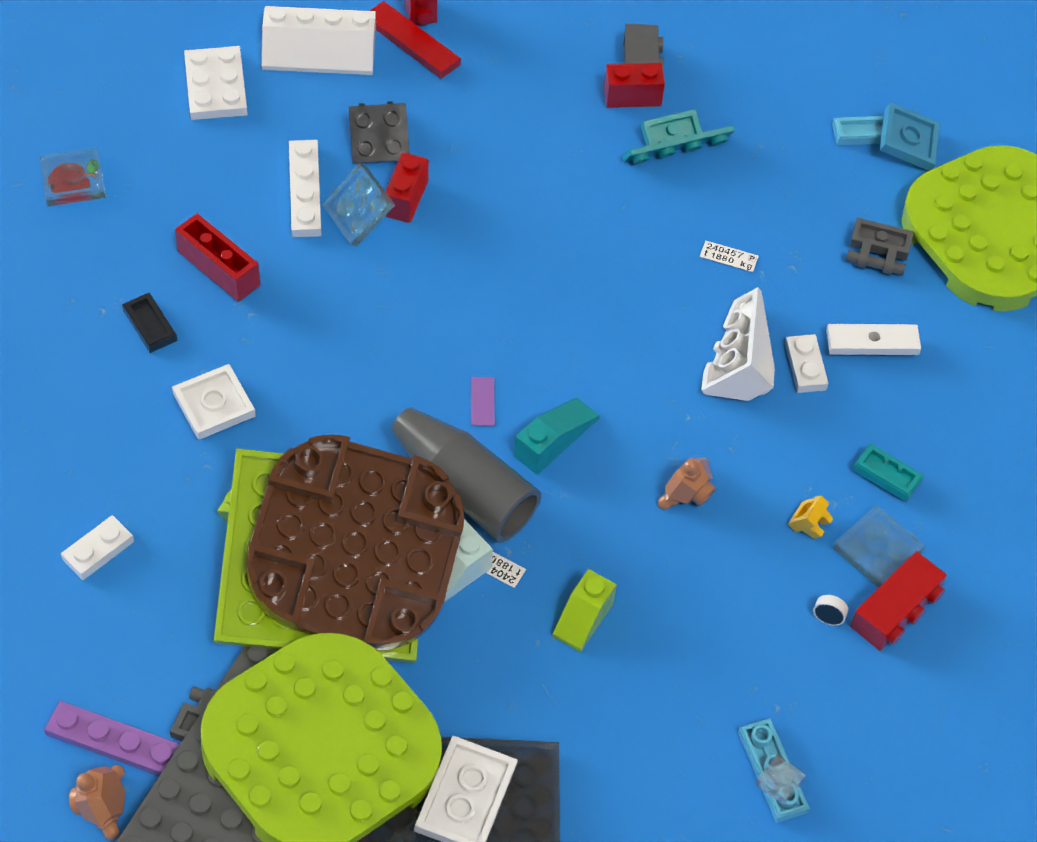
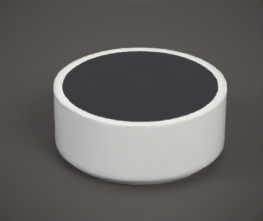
M823 595L817 599L813 612L821 622L837 626L844 623L848 614V606L842 599L836 596Z

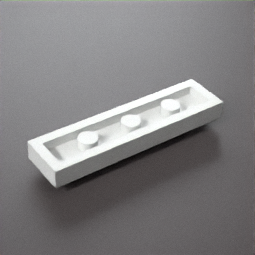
M318 140L289 141L292 237L321 236Z

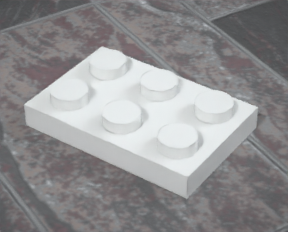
M240 46L184 50L191 120L248 115Z
M452 736L416 821L414 832L441 842H487L518 760Z

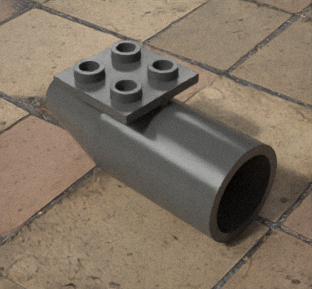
M412 407L405 409L394 421L392 432L411 459H413L414 455L422 457L443 470L448 475V480L456 493H459L464 513L498 542H505L515 536L531 519L540 503L541 492L471 434Z

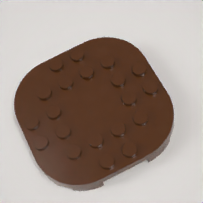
M321 435L309 438L307 442L295 448L291 447L275 464L268 479V485L247 553L246 571L250 590L262 610L273 620L287 628L311 635L320 633L348 635L364 641L376 650H390L405 646L418 639L432 626L444 604L464 526V509L459 493H456L448 480V475L443 470L422 457L414 455L413 459L353 443L350 442V437L343 435Z

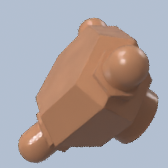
M704 457L689 458L665 485L666 494L658 499L659 508L667 510L680 502L686 504L694 502L699 507L704 504L716 490V487L710 483L713 476L709 460Z
M114 765L111 768L102 766L80 774L76 780V787H73L69 793V803L73 813L82 815L85 820L96 824L97 828L102 830L105 838L108 840L118 838L120 830L116 822L124 813L125 788L121 780L125 775V770L120 765Z

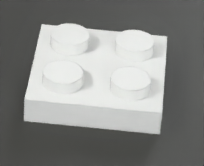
M229 364L172 387L173 395L198 440L256 417L251 401Z

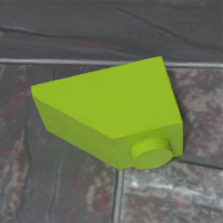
M588 569L571 593L552 637L581 653L614 604L617 584Z

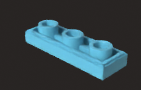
M771 718L739 727L737 733L775 822L778 823L808 814L810 810ZM770 766H774L778 770H773L770 768Z

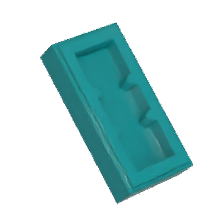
M871 443L855 462L852 469L905 502L908 501L924 477L920 472Z

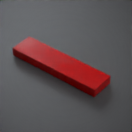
M382 1L370 10L376 11V30L440 79L461 65V58L385 1Z

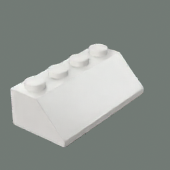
M265 6L262 25V70L373 75L376 11Z

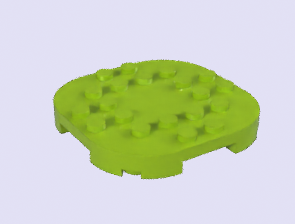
M1003 145L975 150L922 174L914 181L908 191L903 208L902 226L903 229L914 232L911 244L919 243L947 276V288L957 297L971 305L976 306L979 302L984 305L994 306L993 311H1011L1028 306L1031 298L1037 296V154L1028 150Z
M337 633L313 634L297 639L227 682L215 693L208 703L201 724V752L209 775L213 781L218 779L254 825L255 834L262 842H357L409 805L413 809L427 796L439 769L442 752L441 735L436 720L389 662L375 648L364 641Z

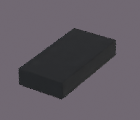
M150 292L122 304L124 313L150 353L178 341L175 331Z

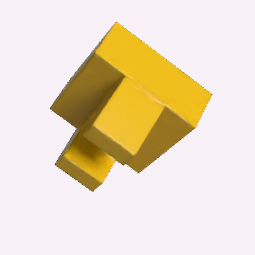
M822 495L802 501L788 525L796 533L803 531L813 539L822 537L824 531L819 527L818 521L822 525L831 523L833 517L827 510L830 503Z

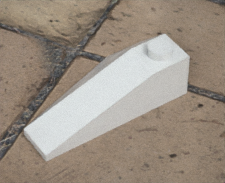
M757 287L733 301L723 325L726 330L724 337L721 341H717L713 348L716 356L713 363H707L704 369L702 392L705 395L749 401L759 395H765L773 389L775 367L762 291Z

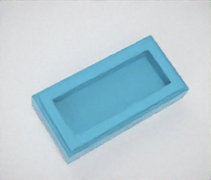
M884 116L833 118L832 127L837 146L880 144Z

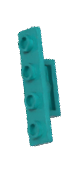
M696 109L643 121L640 125L646 146L629 150L622 158L624 163L633 161V164H640L650 160V156L659 155L660 158H665L676 154L675 150L684 148L686 152L700 149L702 144L711 142L713 146L727 142L728 137L735 132L734 125L702 133Z

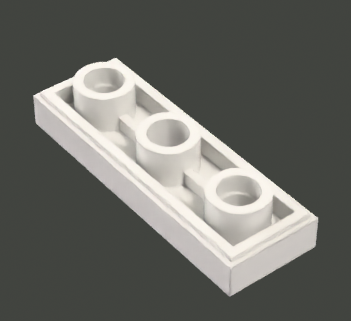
M828 324L826 330L829 355H919L921 351L918 325Z

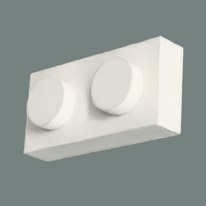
M816 334L786 337L784 345L797 393L826 391L829 383Z
M112 515L61 553V557L83 581L134 543V538Z

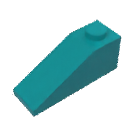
M578 398L536 417L515 436L514 457L538 475L599 420L600 415Z

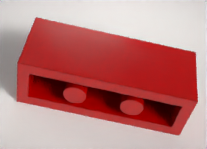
M198 213L175 229L178 252L238 302L261 285L259 263Z
M916 551L855 611L850 627L879 651L888 643L894 645L904 634L905 630L903 628L909 622L914 625L924 614V607L929 602L935 604L944 594L945 589L942 586L947 574Z

